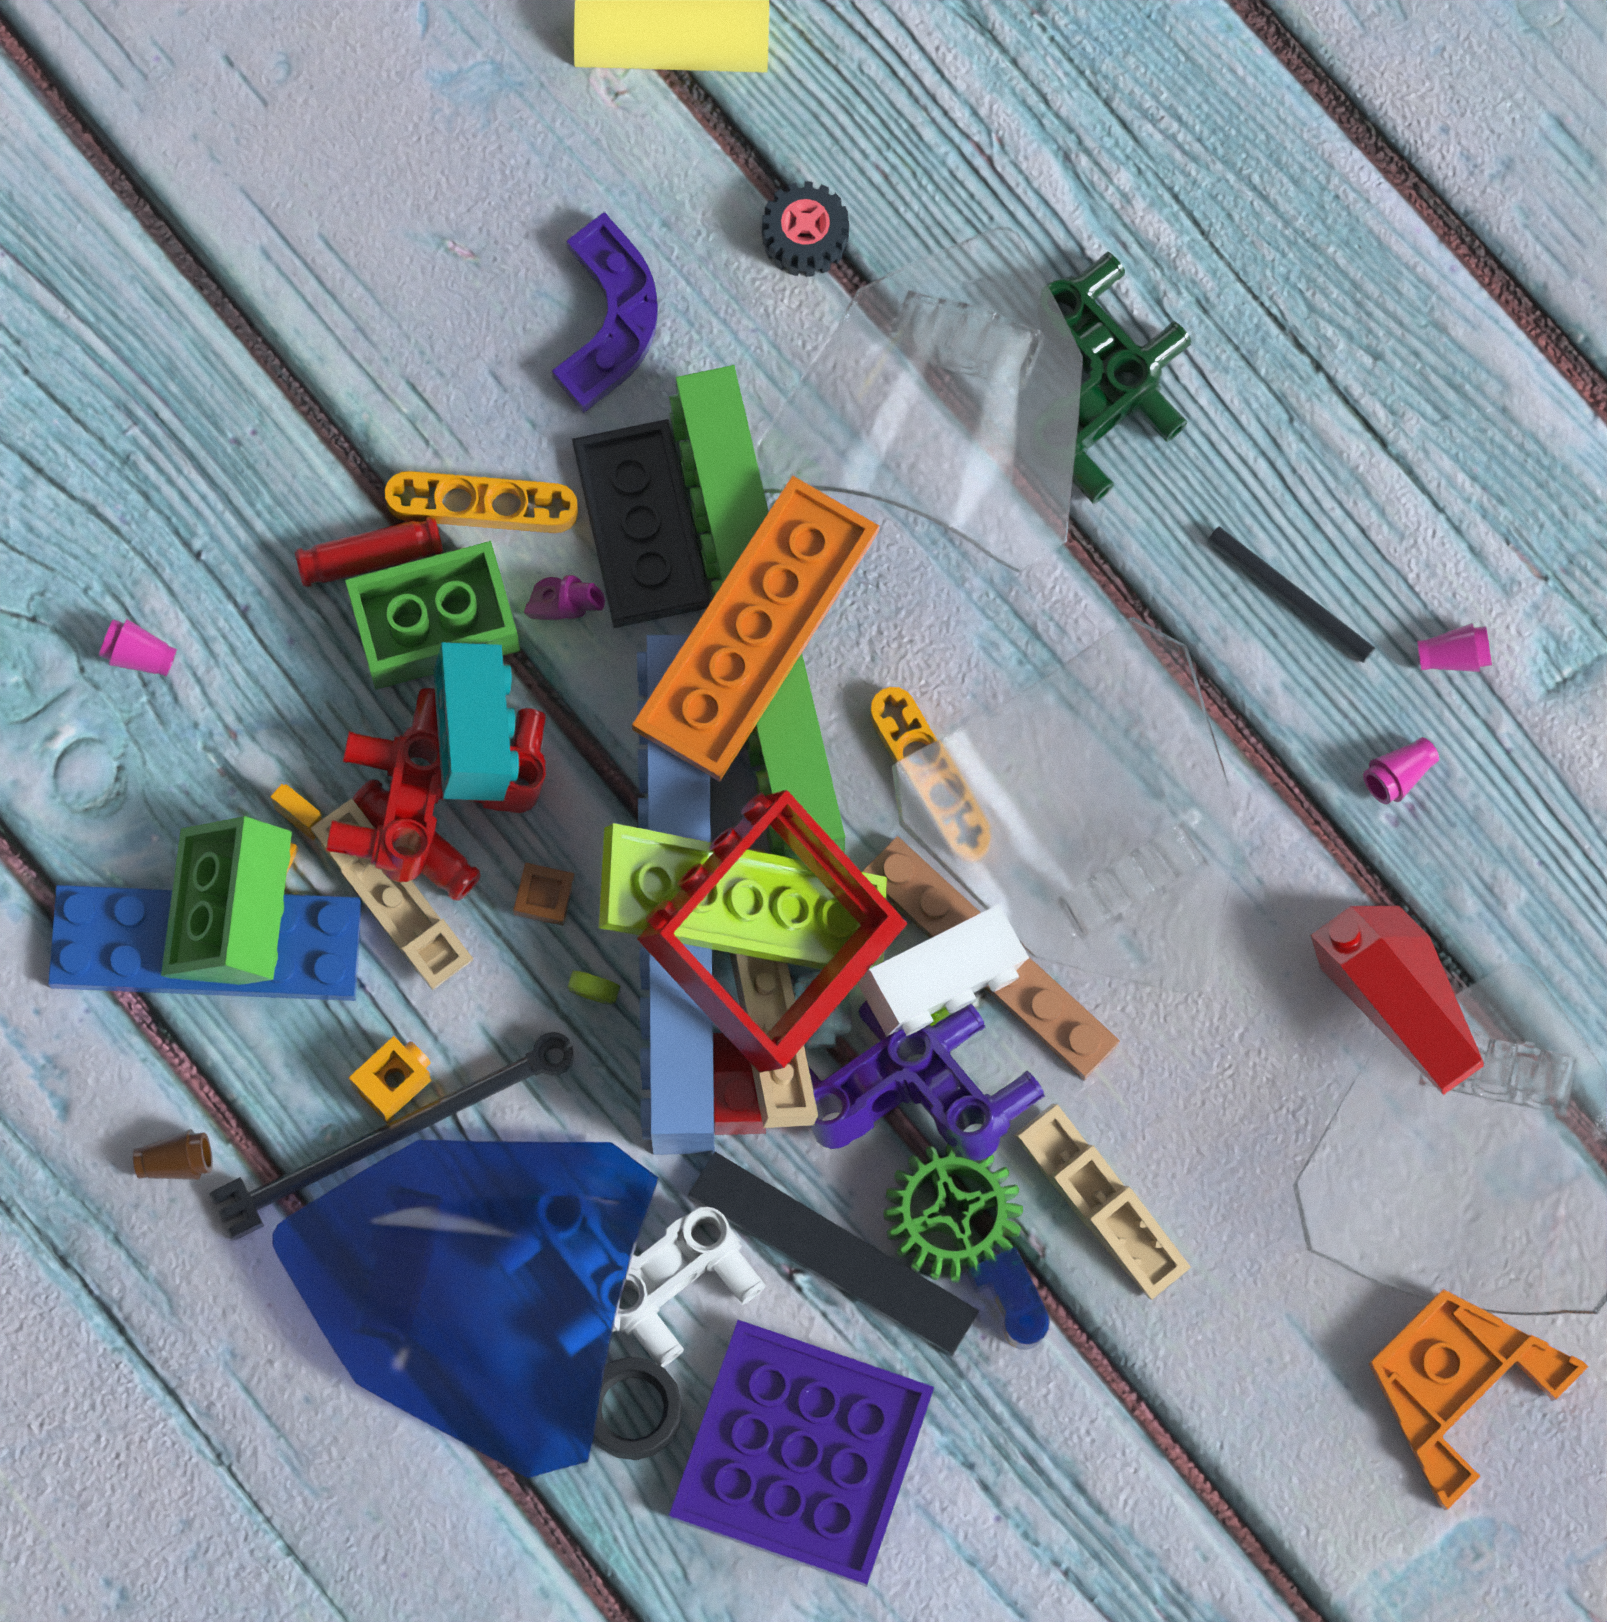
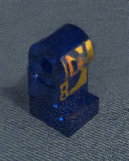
M1014 1247L995 1256V1261L990 1258L978 1264L977 1271L974 1267L969 1268L967 1277L975 1293L989 1288L1003 1316L1002 1331L1007 1342L1013 1347L1022 1350L1035 1348L1042 1343L1049 1330L1050 1320L1048 1312L1017 1248Z

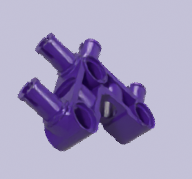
M866 1000L859 1008L860 1018L880 1041L824 1081H821L808 1065L818 1117L810 1128L816 1141L829 1149L842 1148L848 1145L851 1141L873 1129L874 1122L902 1102L908 1104L912 1101L914 1104L921 1103L934 1119L938 1133L962 1157L973 1161L983 1160L997 1150L1000 1137L1006 1134L1008 1128H1010L1009 1122L1045 1097L1042 1087L1028 1070L992 1096L989 1094L984 1095L950 1054L951 1051L977 1032L986 1028L981 1015L971 1003L951 1013L935 1025H927L906 1036L903 1029L886 1036ZM913 1055H923L920 1059L916 1061H906L909 1057ZM831 1113H840L832 1120H822ZM973 1124L982 1125L978 1130L974 1132L964 1131L967 1127Z

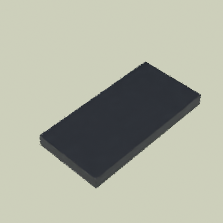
M669 419L573 438V450L613 628L707 609L710 604V598Z

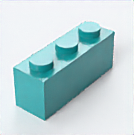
M442 642L433 673L443 799L503 801L509 782H516L519 772L518 752L510 751L509 738L514 736L515 711L514 708H507L506 695L510 694L512 684L511 666L503 665L502 645Z

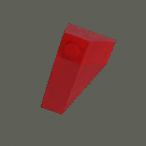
M1350 906L1310 935L1320 969L1443 1095L1484 1066L1483 1059L1430 936L1400 906Z

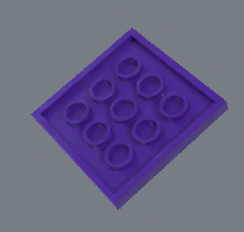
M738 1319L671 1507L669 1519L867 1587L935 1387Z

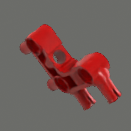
M423 688L419 691L412 727L408 728L403 735H400V737L395 736L394 740L349 731L343 757L344 763H353L387 771V776H391L383 824L378 825L377 829L332 820L326 851L371 860L370 865H374L376 869H381L384 875L396 882H408L421 874L436 828L437 818L433 816L434 804H438L439 799L444 800L442 795L434 688ZM532 708L518 710L514 736L510 746V751L518 752V778L526 780L530 785L519 786L510 781L503 801H469L482 803L483 808L512 813H524L536 805L546 776V760L541 753L546 715L543 712ZM423 758L427 760L431 765L420 766L415 764L411 759ZM405 846L410 848L415 854L402 855L394 847Z

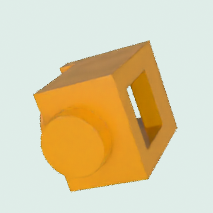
M393 1036L348 1078L356 1093L388 1124L395 1118L394 1115L431 1081L430 1073L426 1069L431 1062L412 1041H409L404 1046ZM393 1072H399L405 1076V1080L396 1088L386 1084L387 1077Z

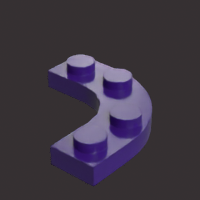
M605 212L566 240L569 251L599 284L607 298L608 306L603 327L591 341L552 370L553 379L583 413L621 385L640 366L652 345L658 319L656 287L649 266L633 243Z

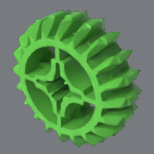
M947 1143L945 1158L939 1159L934 1146H929L925 1152L928 1164L924 1165L915 1155L908 1158L907 1163L914 1174L913 1176L902 1170L895 1172L894 1180L904 1190L898 1188H888L886 1190L885 1198L894 1204L900 1205L888 1207L883 1211L884 1220L900 1222L887 1230L888 1240L905 1238L906 1240L897 1248L896 1254L899 1258H903L915 1251L917 1255L911 1265V1269L915 1272L920 1271L926 1261L932 1263L930 1272L932 1280H938L942 1267L951 1268V1282L958 1283L961 1275L960 1267L967 1266L972 1279H977L981 1274L979 1260H982L991 1270L998 1267L999 1261L992 1251L993 1249L1005 1255L1011 1253L1013 1246L1002 1235L1018 1237L1020 1234L1021 1226L1007 1219L1022 1216L1023 1206L1017 1203H1006V1201L1015 1198L1019 1194V1187L1012 1184L1004 1187L1000 1186L1008 1178L1010 1171L1007 1167H1002L992 1174L989 1169L993 1165L994 1155L983 1159L979 1164L973 1160L955 1157L956 1150ZM948 1174L968 1177L979 1183L987 1192L982 1194L980 1190L972 1193L961 1192L955 1187ZM932 1179L935 1186L936 1203L930 1208L923 1210L922 1215L911 1218L910 1204L914 1195L922 1185ZM946 1195L949 1203L952 1202L955 1209H968V1212L962 1211L960 1230L957 1222L954 1223L951 1216H938V1213H944ZM994 1207L996 1221L993 1229L982 1242L974 1246L969 1223L977 1216L983 1215L985 1209ZM923 1231L926 1234L932 1232L945 1233L951 1238L954 1246L959 1251L937 1248L925 1241L919 1233Z

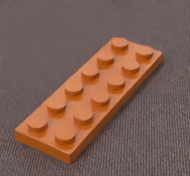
M792 475L632 724V730L720 782L879 533V525Z

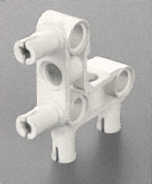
M564 1189L554 1190L547 1193L540 1200L539 1206L527 1214L528 1217L524 1220L526 1225L491 1251L495 1261L509 1277L544 1249L548 1252L552 1250L590 1298L587 1300L589 1303L588 1307L554 1332V1336L571 1358L607 1330L611 1333L616 1330L617 1332H625L627 1335L633 1333L656 1364L665 1367L684 1351V1348L657 1315L660 1310L659 1307L707 1270L710 1272L715 1270L742 1305L751 1301L766 1287L739 1252L741 1240L729 1227L725 1216L717 1209L711 1207L698 1208L678 1219L666 1228V1236L638 1257L633 1254L628 1257L626 1254H619L601 1232L599 1219L575 1194ZM558 1206L569 1207L575 1212V1219L566 1228L553 1227L547 1221L548 1214L552 1209ZM705 1223L715 1225L721 1232L719 1240L710 1246L699 1245L692 1238L693 1230L697 1226ZM621 1286L632 1287L639 1294L637 1303L629 1309L616 1308L610 1302V1296L615 1289Z

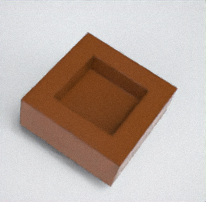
M525 862L513 909L514 915L564 926L574 886L575 873Z

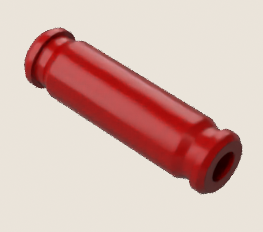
M430 516L426 517L425 521H409L315 544L307 550L299 548L294 553L302 585L308 588L312 587V583H328L421 560L430 554L435 553L436 556L442 554L443 547L436 519Z
M371 779L356 792L352 799L375 829H377L378 825L383 824L388 791L382 788V783L379 780ZM435 831L430 851L421 873L438 888L446 890L449 893V898L459 901L475 887L481 877L480 870L476 866L471 867L466 857ZM394 847L402 855L415 854L408 847Z

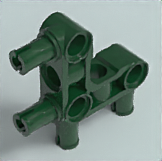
M1110 252L1103 254L1079 276L1065 277L1062 280H1055L1049 283L1041 293L1038 310V323L1042 331L1061 353L1067 352L1088 374V380L1066 399L1059 397L1036 420L1032 431L1031 455L1035 462L1043 468L1051 469L1054 474H1065L1092 504L1103 499L1112 490L1114 482L1086 454L1091 446L1131 413L1135 414L1138 412L1165 442L1174 439L1186 427L1188 422L1160 393L1161 386L1159 385V380L1162 375L1161 369L1191 345V338L1180 324L1172 321L1147 344L1141 347L1136 345L1095 302V299L1125 275L1124 267ZM1061 302L1070 306L1073 312L1065 316H1059L1051 312L1049 306ZM1121 372H1129L1134 374L1139 382L1132 386H1125L1120 384L1115 376ZM1055 433L1062 436L1066 443L1061 447L1053 448L1044 444L1041 438L1046 434Z

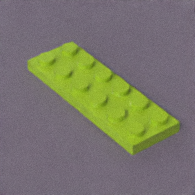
M616 823L605 827L599 928L640 936L649 925L646 922L648 914L665 900L671 901L681 889L678 886L680 878L696 864L701 863L703 865L713 852L709 847L712 842ZM747 849L673 934L683 944L823 970L861 925L802 860ZM862 872L886 899L887 877ZM884 952L869 969L884 962Z

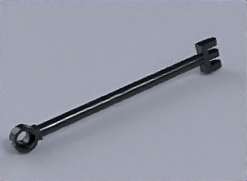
M548 1032L541 1035L535 1042L533 1051L525 1054V1057L248 1192L241 1177L213 1190L209 1194L213 1204H219L232 1197L235 1200L234 1203L218 1211L222 1222H228L241 1215L244 1219L227 1229L230 1240H237L264 1227L258 1210L533 1075L537 1076L545 1073L554 1076L567 1072L574 1061L573 1046L568 1047V1051H565L567 1046L571 1044L570 1040L565 1035L557 1032ZM552 1048L564 1051L563 1059L557 1064H550L545 1060L546 1053Z

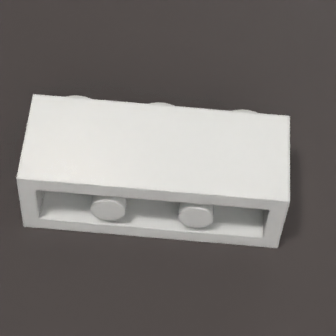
M998 904L869 969L857 984L886 1036L901 1029L908 1036L932 1023L933 1019L930 1014L944 1007L947 1008L949 1014L966 1007L976 1000L974 992L989 985L992 992H995L1019 978L1016 970L1029 957Z

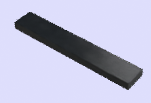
M717 1152L713 1153L688 1193L689 1199L703 1207L717 1209L725 1216L727 1222L951 1357L954 1356L979 1314L978 1309Z

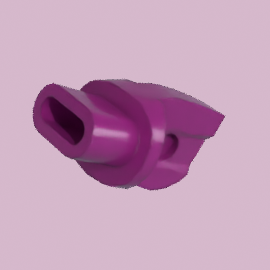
M566 575L563 579L547 577L534 585L524 613L530 619L538 620L577 619L583 617L587 611L603 610L605 596L594 583H583L574 575Z

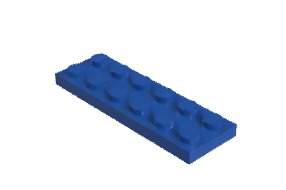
M56 885L48 982L51 989L356 1001L362 901L359 897L284 894V912L281 917L277 946L278 960L273 980L237 985L173 979L161 976L172 890Z

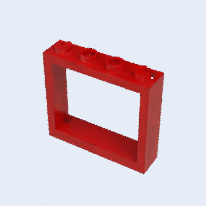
M788 790L766 796L760 793L752 798L741 811V814L744 816L743 820L735 829L729 828L712 842L709 847L713 852L703 865L701 863L696 864L678 881V886L681 888L671 901L665 900L648 914L646 922L649 925L637 938L644 948L759 1073L785 1068L908 924ZM770 824L861 926L766 1035L673 933Z

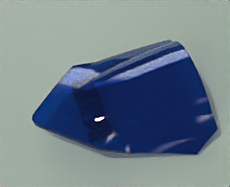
M417 1140L366 1168L277 1224L272 1234V1246L321 1331L357 1385L521 1475L531 1478L586 1463L590 1458L603 1376L616 1315L635 1247L656 1190L658 1177L612 1142Z

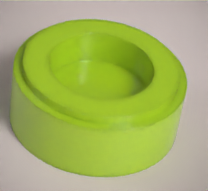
M573 970L567 988L569 992L580 997L612 1005L616 1003L621 986L607 979Z

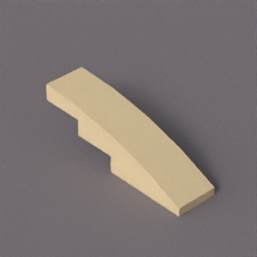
M1052 1103L1013 1135L1075 1214L1149 1299L1153 1300L1191 1268L1130 1186L1123 1185L1095 1146L1089 1145L1058 1104Z

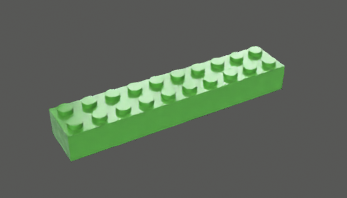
M734 365L676 377V394L668 396L671 410L669 416L675 442L682 441L679 442L682 457L680 464L685 487L695 486L690 488L692 500L690 506L694 527L697 534L706 533L700 535L703 548L701 555L707 580L715 578L717 580L711 582L713 596L716 595L769 513ZM801 654L745 741L750 767L760 766V771L755 772L757 795L763 793L766 796L788 790L845 853L844 828L803 654ZM769 824L766 835L770 854L801 860Z

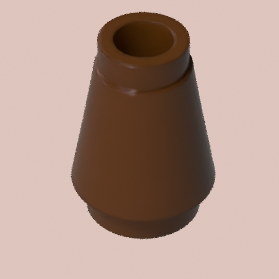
M192 1129L144 1147L135 1148L133 1150V1165L138 1179L199 1180L201 1174L211 1173L213 1157L207 1134L205 1132L194 1133Z

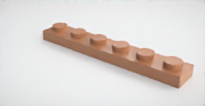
M898 836L863 870L864 873L887 877L886 898L930 939L981 913ZM1030 957L1016 970L1019 978L995 992H992L989 985L983 987L1084 1081L1120 1043V1040Z

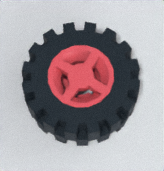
M804 181V187L798 188L795 182L788 184V191L783 192L779 189L774 193V200H768L764 215L762 216V241L768 258H774L775 266L780 270H783L785 267L789 268L790 275L798 276L799 271H806V277L815 276V270L820 269L822 273L830 270L831 263L838 264L842 259L843 251H846L848 245L849 220L846 206L841 205V198L837 193L830 195L829 187L822 184L819 189L813 188V182ZM800 233H804V234L809 233L812 237H809V236H800V237H798V235H799Z

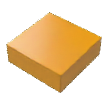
M281 784L270 796L274 809L314 841L316 837L311 831V827L323 819L321 812L287 784Z

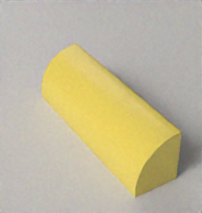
M575 0V67L768 73L769 0Z

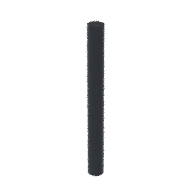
M1217 527L1207 541L1354 657L1365 663L1376 649L1372 644L1222 527Z

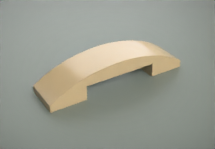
M352 798L311 827V831L325 851L332 820L375 829ZM326 851L378 924L432 990L473 961V957L444 919H440L412 880L396 882L384 875L381 869H376L374 865H370L371 860Z

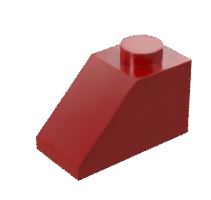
M713 1033L715 1135L766 1134V1128H763L751 1063L724 1033Z

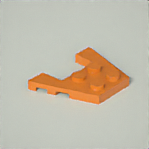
M1443 1289L1368 1364L1438 1504L1444 1510H1448L1481 1476L1443 1439V1435L1514 1363L1552 1401L1557 1400L1589 1366L1584 1361L1549 1346V1343L1503 1322L1501 1318Z

